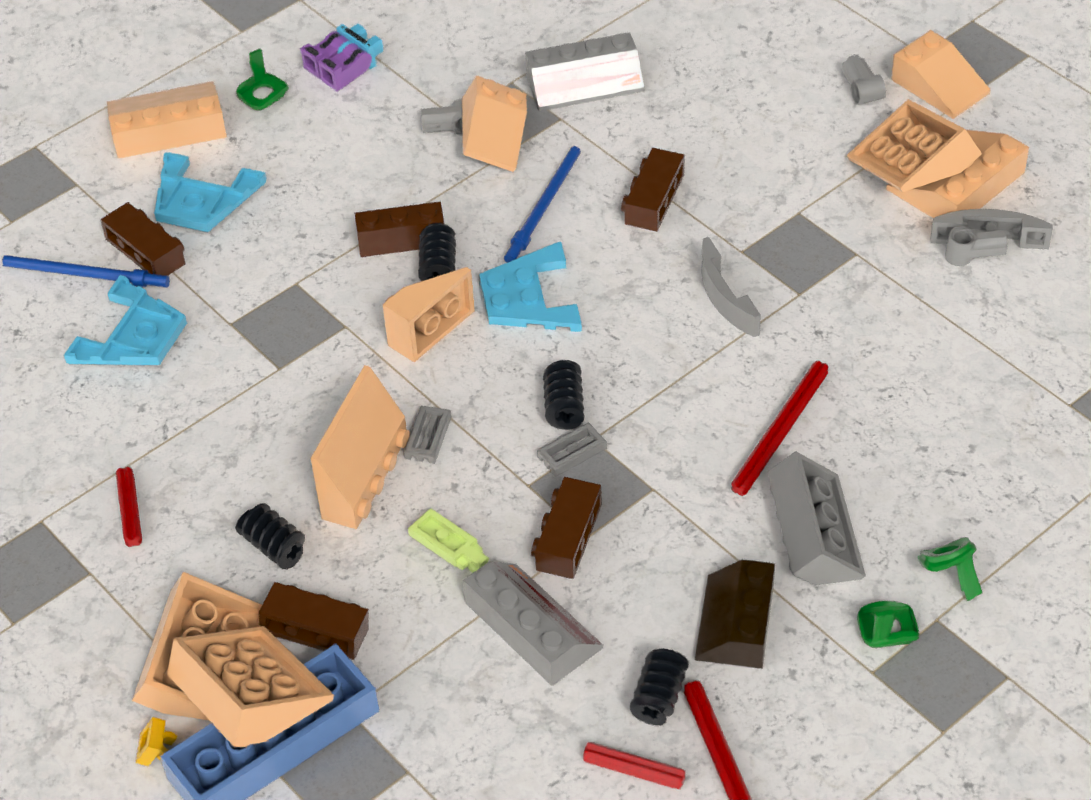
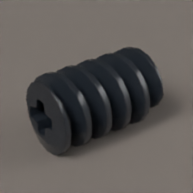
M430 224L420 233L418 275L421 281L455 271L456 239L454 237L456 233L453 228L446 224Z
M570 360L553 362L547 366L543 373L545 418L551 426L562 430H570L580 426L585 417L583 413V387L581 385L582 370L580 365Z
M260 503L253 509L246 511L237 521L235 526L236 532L243 535V538L251 542L257 549H260L265 556H268L270 560L277 563L281 569H290L300 560L303 554L305 534L301 531H296L294 525L288 524L284 517H279V514L275 510H271L270 506L266 503Z
M655 649L647 654L645 664L641 670V676L638 678L637 687L634 690V697L630 702V711L634 717L654 726H662L666 723V717L674 713V704L677 703L678 693L682 689L681 682L685 679V671L689 667V661L684 655L670 649Z

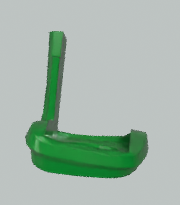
M257 49L249 52V64L253 76L237 87L236 95L252 109L263 110L281 99L289 87L286 82L277 76L266 73L262 50ZM260 87H269L274 90L265 99H258L253 96L254 91Z
M962 537L946 545L920 551L918 561L928 571L938 572L954 565L956 566L961 591H964L967 601L983 594L972 557L977 548L969 538Z
M877 601L863 606L858 612L857 622L864 643L872 648L911 644L919 639L917 621L911 606L895 601ZM896 619L901 625V630L890 633Z

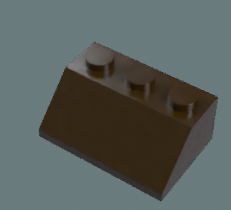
M741 559L708 575L695 661L763 669L774 588L775 563Z

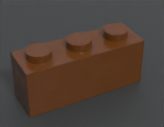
M652 147L648 157L642 159L640 173L638 176L633 177L630 193L624 196L621 204V211L625 212L626 225L658 232L684 177L685 154Z
M441 201L355 212L360 257L419 250L421 231L433 223L444 224Z
M127 202L100 219L105 239L142 270H147L149 274L169 276L185 265L182 242L177 237L169 235L161 224L150 220L142 209H136Z
M564 477L560 488L554 489L551 498L552 509L550 513L546 512L544 514L541 524L542 534L540 538L536 537L534 539L531 549V556L535 557L536 571L574 579L602 506L600 484Z
M274 582L259 610L260 626H264L275 637L322 651L337 644L349 659L355 660L369 630V609L355 603H346L332 599L324 594H315L301 590L293 585Z

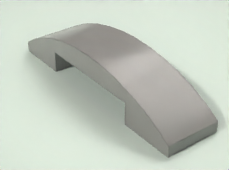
M998 209L960 210L933 218L930 243L947 244L949 233L953 228L966 227L974 231V233L1004 230L1007 239L1019 240V248L1049 250L1053 227L1052 224L1042 219L1014 211Z
M709 237L703 238L701 273L704 288L709 299L719 313L736 328L750 336H759L760 313L748 295L739 298L735 297L721 276V254Z

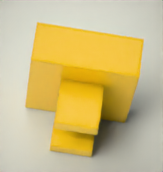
M152 717L141 731L135 763L149 766L155 758L161 760L160 756L170 750L165 748L163 743L172 746L177 740V735L170 731L164 732L166 720Z

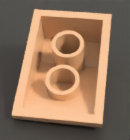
M932 30L894 54L891 80L952 119L990 94V88L956 47Z
M476 75L462 98L463 155L514 172L517 166L527 114L526 93Z
M465 267L403 287L395 295L390 296L382 304L388 346L415 362L475 311L471 269Z

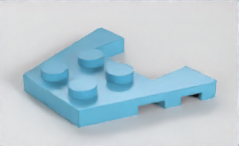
M165 152L163 157L164 166L161 169L160 175L161 185L158 188L154 212L156 221L209 232L266 183V173L242 168L231 187L184 178L183 175L190 166L189 157Z
M561 242L554 243L479 274L489 324L527 327L528 323L544 325L545 329L556 330V326L570 327L572 332L582 331L577 304L552 308L545 307L538 272L566 268V259Z
M120 275L108 291L109 301L126 305L130 308L106 343L77 336L64 354L66 363L160 365L187 325L184 314L161 299L155 300L150 297L145 289L140 286H133L128 278Z

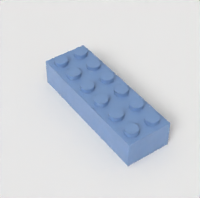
M335 644L303 664L334 694L332 702L268 741L250 744L247 747H234L211 723L160 756L166 777L183 800H246L378 713L379 706L376 688L339 646Z

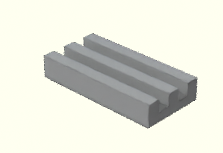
M421 405L404 450L405 459L411 460L412 456L417 458V461L423 462L424 458L429 460V463L435 464L452 417L451 410ZM427 414H430L431 418L420 448H415ZM439 416H442L431 448L427 450Z
M588 422L537 450V457L540 461L544 460L547 469L551 468L552 474L556 477L607 449V441ZM588 435H591V436H589L588 438H586V439L580 441L579 443H577V441L583 439L584 437H586V436H588ZM564 448H567L566 450H564V451L558 453L557 455L551 457L553 454H555V453H557V452L563 450Z

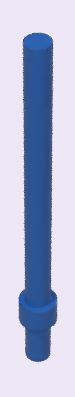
M572 146L523 227L521 230L516 231L510 241L511 246L504 256L505 262L517 259L520 252L526 250L531 241V234L581 154V150L578 147Z
M4 255L2 260L4 267L116 281L122 275L128 278L129 282L135 287L146 288L147 285L168 288L170 284L169 276L149 274L147 270L134 269V271H125Z

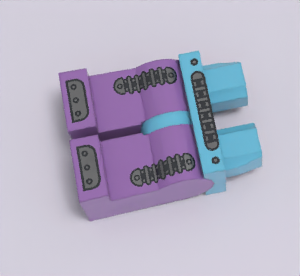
M341 24L336 27L337 31L329 33L323 41L315 46L308 43L300 48L304 69L318 79H321L322 82L336 92L365 73L368 68L372 69L377 66L375 57L384 51L382 40L376 35L366 41L367 32L360 24H356L350 29Z

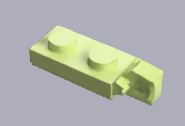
M429 509L408 528L409 536L461 570L467 567L469 571L474 573L488 563L489 557L482 553L483 548L478 545L475 537L433 509Z

